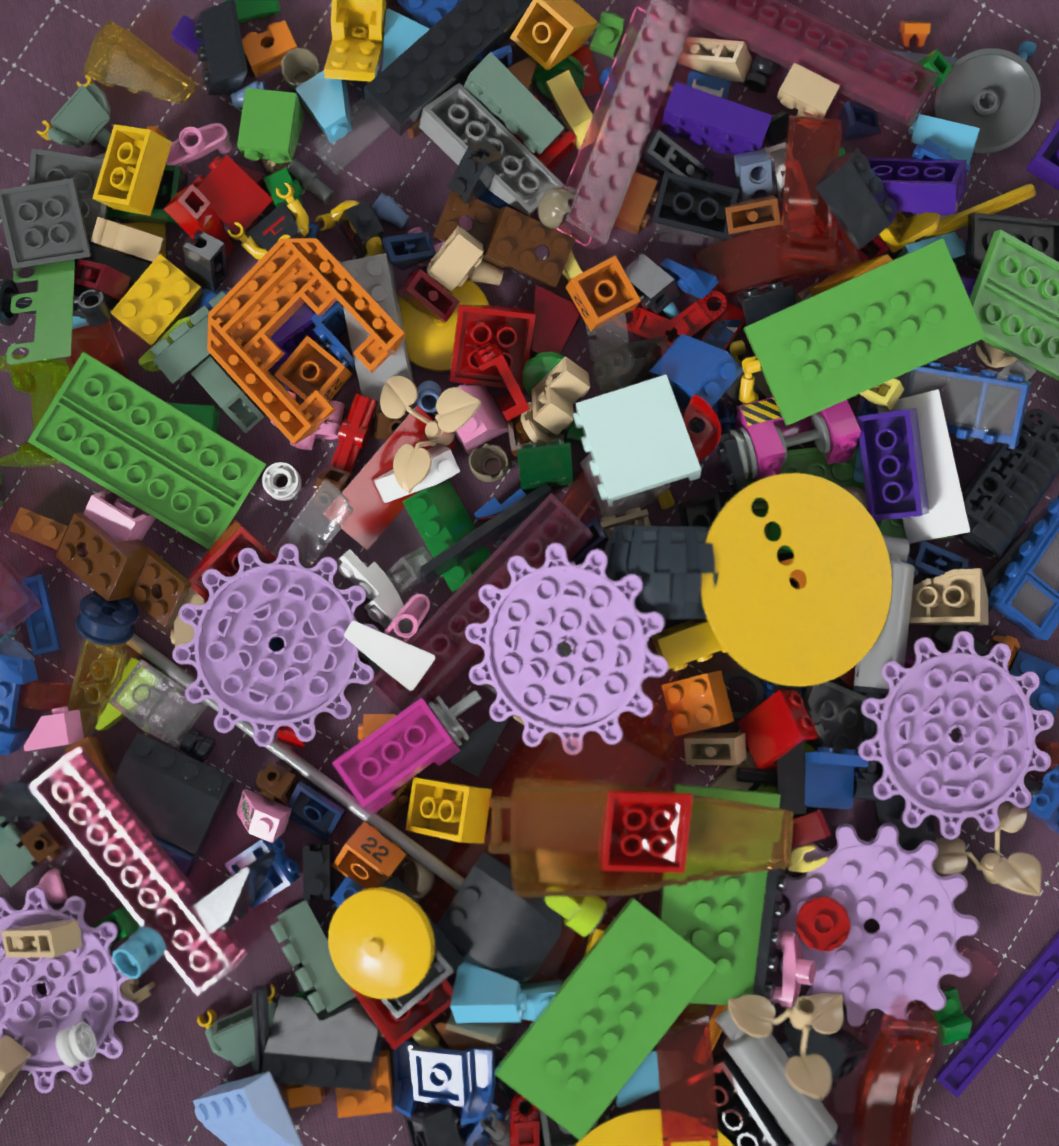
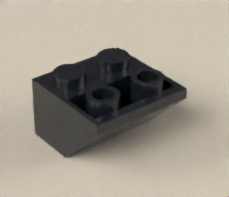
M8 782L0 798V816H5V821L9 822L29 820L31 817L33 822L56 820L57 815L67 813L68 782Z

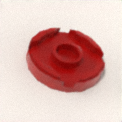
M817 896L807 900L800 907L796 918V928L801 940L809 948L819 951H832L841 947L847 940L850 931V917L845 907L837 900L827 896Z

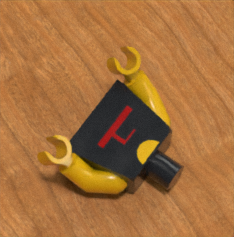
M285 183L289 189L287 195H282L279 188H276V193L279 197L286 199L289 204L287 205L283 202L247 232L249 237L245 235L243 227L237 222L234 224L241 229L238 235H233L228 230L231 238L240 240L242 246L257 260H260L280 239L307 238L309 217L299 200L294 199L293 187Z
M347 200L332 209L331 213L316 217V222L324 221V227L320 229L321 231L333 228L336 223L335 220L338 221L339 228L358 259L383 254L382 239L384 238V230L368 202L359 203Z
M742 340L734 341L730 344L731 356L740 366L741 360H738V355L746 354L745 344ZM756 356L744 359L742 361V373L725 391L738 406L767 398L755 384V377L752 376V373L761 371L760 361L756 360Z

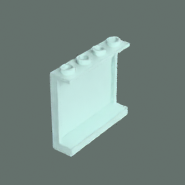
M667 375L576 403L577 413L573 414L577 429L582 428L584 437H581L585 452L590 451L593 460L589 461L593 476H599L601 484L597 485L602 500L607 499L609 507L613 506L614 500L686 477H689L690 481L700 478L701 468Z

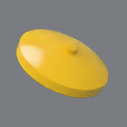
M468 278L462 286H456L453 291H450L436 281L460 301L458 306L489 305L482 290ZM398 295L410 362L427 371L450 372L458 306L447 322L444 323L416 310Z
M374 887L357 892L339 906L329 928V951L338 973L352 988L369 997L392 999L405 995L425 978L431 968L435 944L429 920L422 909L411 898L399 891Z

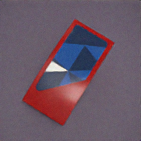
M728 302L725 313L713 322L700 341L726 350L746 323L743 311Z

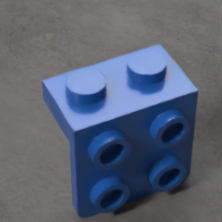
M336 301L321 317L317 314L311 317V320L316 325L313 330L329 351H333L343 366L346 368L350 366L355 371L356 367L353 358L337 340L347 331L344 310Z
M817 747V752H804V802L806 806L851 809L853 806L854 767H868V761L858 755V750L841 749V754H834V748Z

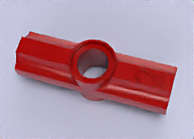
M356 393L348 418L343 421L339 429V443L331 466L353 474L360 451L366 446L370 437L371 428L369 426L378 404L377 400Z

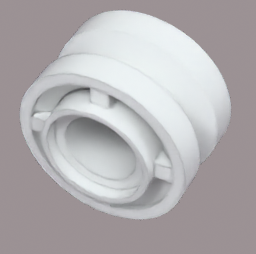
M274 463L263 474V487L276 500H291L301 490L302 480L299 473L287 463ZM287 476V485L278 488L276 485L278 478Z
M78 1022L71 1027L64 1028L56 1036L58 1054L63 1063L69 1067H74L82 1061L85 1062L93 1059L97 1053L95 1035L91 1027L85 1022Z

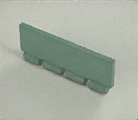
M221 291L209 301L210 305L214 308L226 294ZM205 305L189 317L194 327L190 329L183 322L168 334L174 341L173 344L170 345L163 338L151 348V351L156 356L153 361L172 384H175L210 355L207 351L208 313L210 311Z
M0 816V875L12 888L36 867L33 863L36 860L25 845L19 846L22 842L20 837L23 836L21 831L13 822L4 827L2 824L6 822L5 816Z
M305 900L278 915L279 922L273 924L270 928L278 943L289 938L291 943L284 946L282 950L291 967L302 962L304 967L294 973L304 992L313 986L317 990L307 996L315 1012L318 1013L326 1008L329 1013L356 997L334 966L328 940L307 901Z

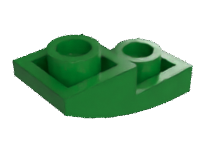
M235 0L239 24L253 18L263 20L281 12L278 0Z

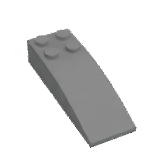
M460 83L422 109L419 127L456 164L459 165L469 146L484 140L489 141L504 156L487 189L529 216L538 209L539 201L547 190L552 188L564 189L565 185ZM484 154L481 161L488 157Z
M387 254L340 262L404 331L399 298L396 293L397 287L393 265L390 264ZM343 306L353 354L370 334ZM406 337L403 338L395 355L391 354L373 373L353 354L361 393L378 401L375 409L377 411H382L380 406L381 393L384 384L390 377L403 376L413 382ZM415 402L410 407L414 409L417 406V403Z

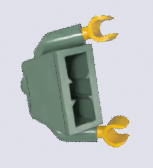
M85 75L88 82L80 84L77 81L79 88L50 120L51 125L47 121H42L47 128L44 132L37 130V133L45 140H53L65 146L76 148L89 147L96 140L107 149L111 133L105 128L111 122L109 117L111 109L106 94L93 83L89 75Z
M272 984V994L268 997L270 1031L277 1009V1004L273 1002L277 989ZM252 1005L218 1020L216 1012L212 1009L207 1010L209 1015L208 1022H206L203 1014L198 1016V1024L207 1029L205 1034L213 1053L226 1060H231L238 1067L250 1062L256 1071Z

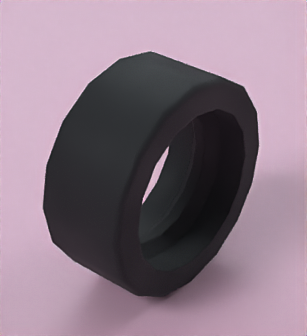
M740 669L731 670L722 675L725 686L733 679H742L748 682L753 689V701L747 708L742 710L731 708L734 719H742L763 703L764 688L759 678L753 673Z

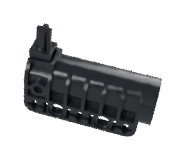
M1032 409L1024 414L1023 429H1021L1019 437L1020 445L1012 449L1009 448L1007 443L997 442L962 491L970 532L962 533L959 539L970 548L989 558L999 559L1059 474V421L1040 409ZM1034 416H1038L1039 419L1037 422L1040 425L1032 422V420L1029 417L1032 418ZM1014 421L1009 424L1006 429L1007 431L1013 430Z

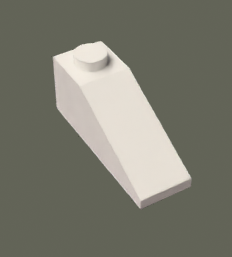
M441 444L427 450L432 460L431 469L426 478L415 486L410 493L405 492L400 487L393 469L375 478L373 481L383 502L387 503L437 485L459 473L460 470L451 450Z

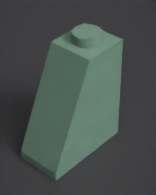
M211 357L191 372L195 379L245 434L264 418L262 413Z

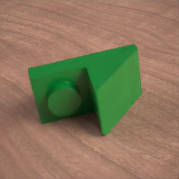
M954 986L941 989L946 996V1005L941 1010H932L940 1042L943 1046L968 1038L972 1025L971 1019L963 1014L958 991Z

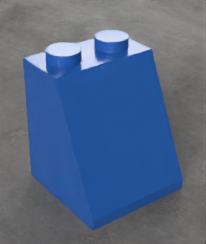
M681 334L651 368L649 373L654 378L667 375L676 402L682 408L688 407L693 395L703 398L712 408L742 373L743 368L727 351Z

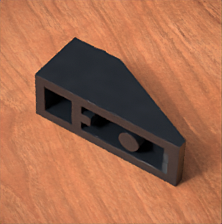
M660 130L643 134L632 155L649 169L664 176V172H669L710 182L714 175V172Z
M511 716L501 722L491 718L468 735L470 739L466 741L463 738L462 744L458 746L461 751L452 756L453 758L450 763L479 777Z

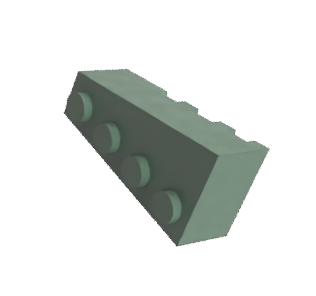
M492 52L469 74L463 87L504 123L512 133L523 140L524 145L531 152H536L540 155L563 131L564 127Z

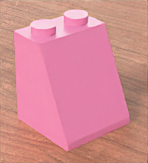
M483 385L457 387L482 402L472 418L460 429L454 431L468 455L474 448L478 449L485 445V443H489L509 431L507 420L486 386Z
M108 489L91 495L83 513L116 542L135 539L142 541L156 519ZM84 544V552L87 555L86 544Z

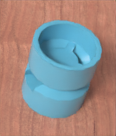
M142 927L128 941L124 942L114 951L113 961L117 969L124 976L136 979L165 953L166 945L158 932L150 927Z

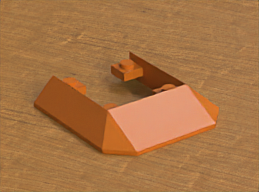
M317 238L280 239L208 313L207 351L294 445L320 430V425L336 410L318 390H315L299 405L268 371L285 354L270 337L305 302L320 317L337 300L370 334L353 354L372 373L391 354L395 355L406 335Z

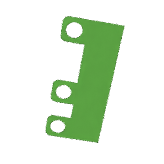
M75 259L29 266L34 269V274L29 278H20L18 276V272L23 268L14 269L13 281L15 283L38 280V292L13 296L11 299V312L36 311L34 342L11 345L7 349L8 364L13 365L71 356ZM29 297L32 299V304L24 309L16 307V302L20 298ZM24 347L29 350L28 356L23 359L16 360L12 357L13 351L17 348Z

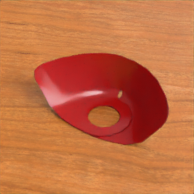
M693 395L684 413L683 421L696 457L700 461L717 447L721 437V424L711 406L700 396ZM699 417L704 420L705 428L702 432L694 433L689 429L688 423L692 418Z

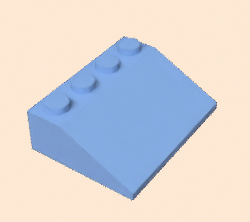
M270 1072L218 1085L193 1100L196 1107L195 1114L199 1121L228 1146H302Z

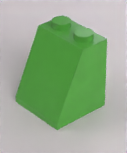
M245 88L237 143L242 157L252 161H257L259 158L269 159L274 163L293 161L304 121V113L297 94Z

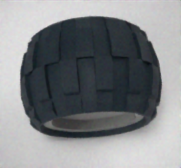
M617 526L611 531V540L606 542L604 550L607 556L606 576L614 582L621 581L624 577L631 574L640 577L643 584L642 590L634 599L635 608L640 613L656 612L663 618L675 619L707 618L701 596V573H713L714 588L717 585L719 573H715L713 544L705 543L711 527Z

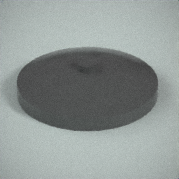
M997 48L977 50L957 60L952 65L953 68L945 81L937 88L934 105L935 117L980 128L973 154H993L1006 150L1016 144L1033 125L1040 107V86L1033 69L1015 53Z

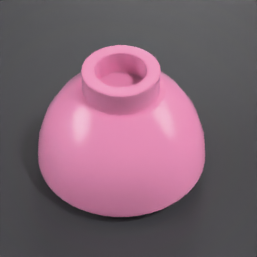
M57 868L46 872L41 878L39 885L34 886L42 888L46 892L47 901L50 904H64L68 899L63 880Z

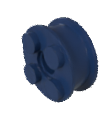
M94 590L81 599L79 604L80 614L76 618L75 626L81 636L93 643L107 646L121 645L133 637V624L137 621L139 612L134 601L129 597L107 601Z

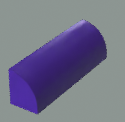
M306 303L270 337L285 354L268 370L269 372L284 363L306 336L310 337L313 341L319 338L313 330L316 327L311 320L314 313Z

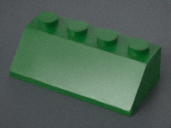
M450 481L426 488L402 501L433 558L476 530ZM484 546L444 573L443 577L452 593L456 594L499 569L488 549Z

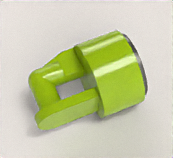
M559 881L552 884L551 889L547 891L545 896L546 904L564 917L563 923L583 937L590 935L598 927L607 910L606 902L587 888L578 894Z

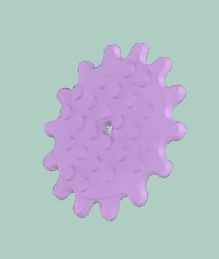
M554 543L548 546L546 561L541 568H532L523 557L514 556L509 559L507 565L512 579L508 588L498 589L491 584H486L480 588L479 598L489 608L490 616L485 623H472L468 625L465 636L470 642L478 644L484 649L485 657L483 662L470 669L469 678L476 685L491 684L496 689L497 698L489 710L493 720L501 722L511 715L521 717L525 724L523 740L528 746L534 747L539 745L546 733L555 732L561 737L564 750L568 754L575 755L583 748L584 734L592 730L598 732L605 742L609 744L618 743L622 738V730L618 723L619 715L622 712L632 711L636 715L647 716L653 709L652 701L643 693L641 688L644 678L648 676L660 677L667 672V661L661 656L652 654L647 647L649 637L663 629V617L656 612L648 614L638 612L634 605V599L642 590V580L637 575L631 574L624 577L621 581H611L605 573L607 556L601 550L591 551L582 565L575 566L568 561L563 545ZM567 641L573 650L570 656L561 654L559 650L561 642Z
M285 544L280 548L277 560L273 563L265 564L260 561L255 550L244 548L238 555L240 566L236 575L226 577L217 570H207L203 574L202 582L209 591L208 601L203 605L188 603L179 610V618L193 627L194 637L189 643L175 647L173 659L179 664H191L198 671L197 679L187 687L185 696L191 703H199L206 699H213L217 702L219 712L214 720V726L221 733L231 731L238 722L247 721L253 726L254 741L259 746L265 747L273 742L276 730L284 725L292 727L300 741L308 742L315 737L314 719L319 713L329 712L335 718L341 720L349 717L352 709L344 697V690L348 684L359 683L365 685L369 684L374 678L373 669L359 660V649L344 637V633L351 622L356 621L354 618L355 609L365 601L366 592L360 586H352L346 590H340L335 587L333 576L337 571V563L333 558H322L315 567L304 568L299 563L297 547L293 544ZM363 624L365 626H368L372 629L379 631L378 628L373 624ZM276 637L284 640V648L278 652L270 649V642Z
M961 631L955 635L952 647L946 653L939 652L931 639L920 638L914 645L916 661L911 668L905 669L893 661L883 665L881 673L889 684L888 695L884 699L879 700L868 698L861 706L864 716L876 722L877 733L874 738L863 741L859 745V755L864 760H877L883 765V774L873 786L874 795L881 800H886L896 794L903 796L906 805L902 819L904 824L910 828L918 827L926 816L935 815L939 818L942 835L950 840L958 837L961 831V824L968 817L976 818L984 831L994 832L999 827L1000 822L997 809L1002 802L1010 801L1019 808H1025L1031 803V793L1024 785L1026 773L1031 770L1043 772L1051 765L1050 756L1037 748L1035 738L1039 732L1052 727L1054 723L1053 715L1047 710H1034L1029 703L1030 695L1039 686V677L1034 672H1025L1017 677L1011 675L1007 668L1011 657V650L1003 643L996 644L987 655L980 656L974 650L972 635L966 631ZM957 727L961 732V736L958 741L953 742L949 733Z
M843 823L836 829L837 845L833 850L823 851L817 846L815 850L804 854L806 861L828 856L829 860L824 865L813 871L804 872L799 877L785 874L788 876V885L783 895L788 898L789 909L784 913L782 919H779L778 929H781L782 933L788 931L798 934L796 918L799 909L807 900L817 896H827L837 900L845 907L850 917L848 938L837 949L832 951L814 950L809 948L801 940L800 936L799 939L802 959L813 960L816 965L815 980L806 996L820 993L842 994V1003L845 1006V1020L851 1027L861 1026L865 1021L866 1014L871 1009H880L886 1014L888 1022L892 1027L902 1028L908 1022L907 1006L914 1000L924 1002L932 1010H941L946 1005V996L939 987L940 979L947 974L966 977L972 970L971 962L966 957L960 955L956 949V943L959 938L976 934L980 926L976 917L960 914L954 907L955 898L967 889L968 883L966 878L957 873L945 877L935 873L933 863L938 856V847L932 841H923L916 849L910 851L901 848L898 843L899 831L892 823L882 824L879 827L876 838L869 842L861 840L851 824ZM871 918L877 920L880 928L876 932L868 933L864 928V922ZM783 956L778 962L781 973H783Z
M33 887L27 891L26 903L21 910H15L5 898L0 897V1039L8 1035L31 1053V1056L21 1070L31 1072L37 1090L41 1093H48L54 1088L58 1071L66 1070L70 1072L79 1084L90 1082L94 1072L91 1060L82 1061L74 1067H69L63 1063L56 1048V1036L60 1030L71 1027L78 1022L87 1023L95 1035L97 1053H102L108 1058L115 1059L123 1052V1042L116 1036L113 1028L114 1024L121 1020L133 1021L139 1014V1006L136 1002L124 997L121 992L122 982L131 978L124 976L117 969L110 951V944L118 934L117 925L112 922H104L98 927L92 928L84 920L86 904L83 898L72 896L67 899L62 909L55 910L49 905L46 892L42 888ZM59 920H77L81 930L82 947L57 957H6L1 931ZM38 983H46L47 995H41L37 991Z

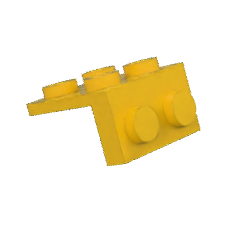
M898 212L892 224L877 236L894 253L901 248L903 250L906 245L914 243L923 236L929 237L938 229L941 215L925 212L923 214H915L906 219L902 212Z

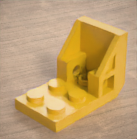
M332 0V43L324 68L325 78L371 82L377 76L384 49L386 0Z

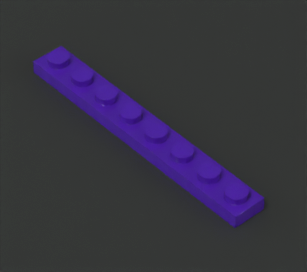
M1059 932L934 1076L956 1098L959 1097L1059 980Z

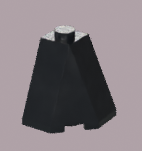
M788 1017L787 1021L789 1023L784 1028V1032L795 1055L801 1057L803 1029L794 1027L790 1017ZM811 1024L808 1032L806 1056L818 1054L829 1065L832 1078L831 1087L828 1092L830 1093L837 1086L834 1080H840L845 1074L848 1076L856 1068L869 1047L842 1028L833 1034H823L817 1032Z

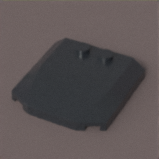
M486 849L473 866L437 926L466 962L518 981L519 985L535 976L563 932V916L546 904L545 896L548 891L547 889Z

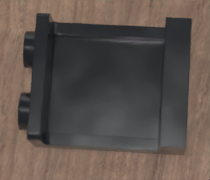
M783 279L771 281L767 287L761 289L759 287L745 289L743 291L744 294L737 296L738 302L742 304L746 326L797 304L793 285L783 281ZM748 344L749 354L753 357L755 356L751 345Z

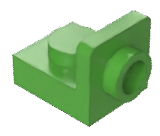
M602 12L599 25L590 45V50L613 58L624 32L625 20L615 13Z

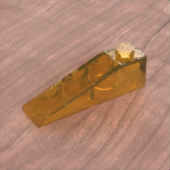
M110 20L95 35L83 69L84 74L105 86L114 87V85L127 87L130 92L137 93L139 90L152 93L155 98L184 104L197 88L195 82L133 33Z
M85 638L83 640L68 703V711L80 710L84 738L90 733L122 679L128 655L126 643L107 646L93 643Z

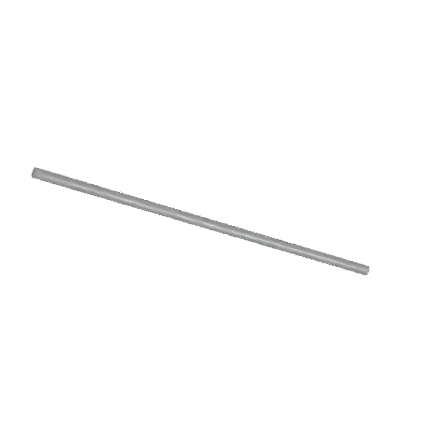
M136 634L126 642L127 645L186 689L195 682L196 679ZM213 699L203 700L219 712V706ZM241 721L236 724L237 727L254 738V729L251 723ZM275 737L270 745L265 746L459 891L465 878L380 815L363 808L357 798Z

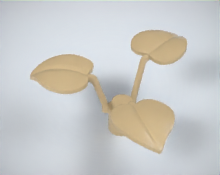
M392 376L384 384L381 393L380 406L382 412L389 418L398 419L407 410L410 414L427 424L425 433L429 441L417 443L415 448L409 444L403 445L397 451L393 461V471L398 484L405 492L410 493L415 486L426 478L431 469V456L422 447H435L436 443L442 445L450 444L454 439V431L460 429L472 418L482 402L462 389L449 388L438 398L436 409L439 414L435 416L436 420L431 421L410 407L418 398L415 384L406 377Z
M1004 801L999 805L997 814L1000 823L999 827L995 830V852L984 855L981 862L971 852H965L966 846L961 839L955 838L950 840L944 837L934 841L938 847V856L933 863L935 873L945 876L955 873L960 874L967 868V858H969L976 865L977 870H982L986 882L1000 884L1019 893L1040 896L1042 869L1037 858L1026 853H1014L1008 860L1000 857L1001 829L1009 833L1019 831L1026 823V807L1019 808L1010 801Z
M820 993L801 996L796 1000L793 1009L787 1008L785 1013L778 1018H774L776 1011L772 1003L762 996L745 995L729 999L728 1008L732 1019L743 1032L750 1036H769L772 1032V1024L778 1025L787 1017H790L794 1027L803 1029L801 1057L794 1056L788 1060L785 1067L786 1077L795 1089L814 1098H824L831 1087V1071L827 1062L820 1055L811 1054L806 1056L808 1032L811 1024L817 1032L823 1034H833L841 1028L843 1023L842 994Z

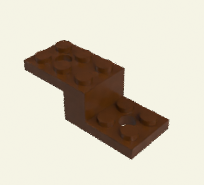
M453 190L450 191L432 236L433 238L445 243L457 226H460V218L468 216L472 220L473 225L466 232L483 244L484 257L482 260L499 268L508 266L552 287L557 286L575 238L554 228H548L541 222L507 206L497 209L478 199L465 204L461 200V194L458 195ZM539 245L546 247L548 250V256L545 260H540L536 256L535 251Z
M74 513L56 554V557L105 600L112 601L130 597L164 627L173 625L192 585L191 582L141 540L116 542L83 513ZM84 544H86L87 555L84 552ZM159 584L161 585L163 596H160L158 592Z

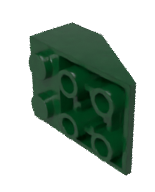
M165 165L151 216L116 210L108 206L107 219L179 225L164 208L179 191L186 188L187 176L180 166Z
M553 440L548 442L547 446L538 447L537 443L522 445V449H517L521 489L524 493H531L545 483L552 490L573 487L570 443H564V440Z

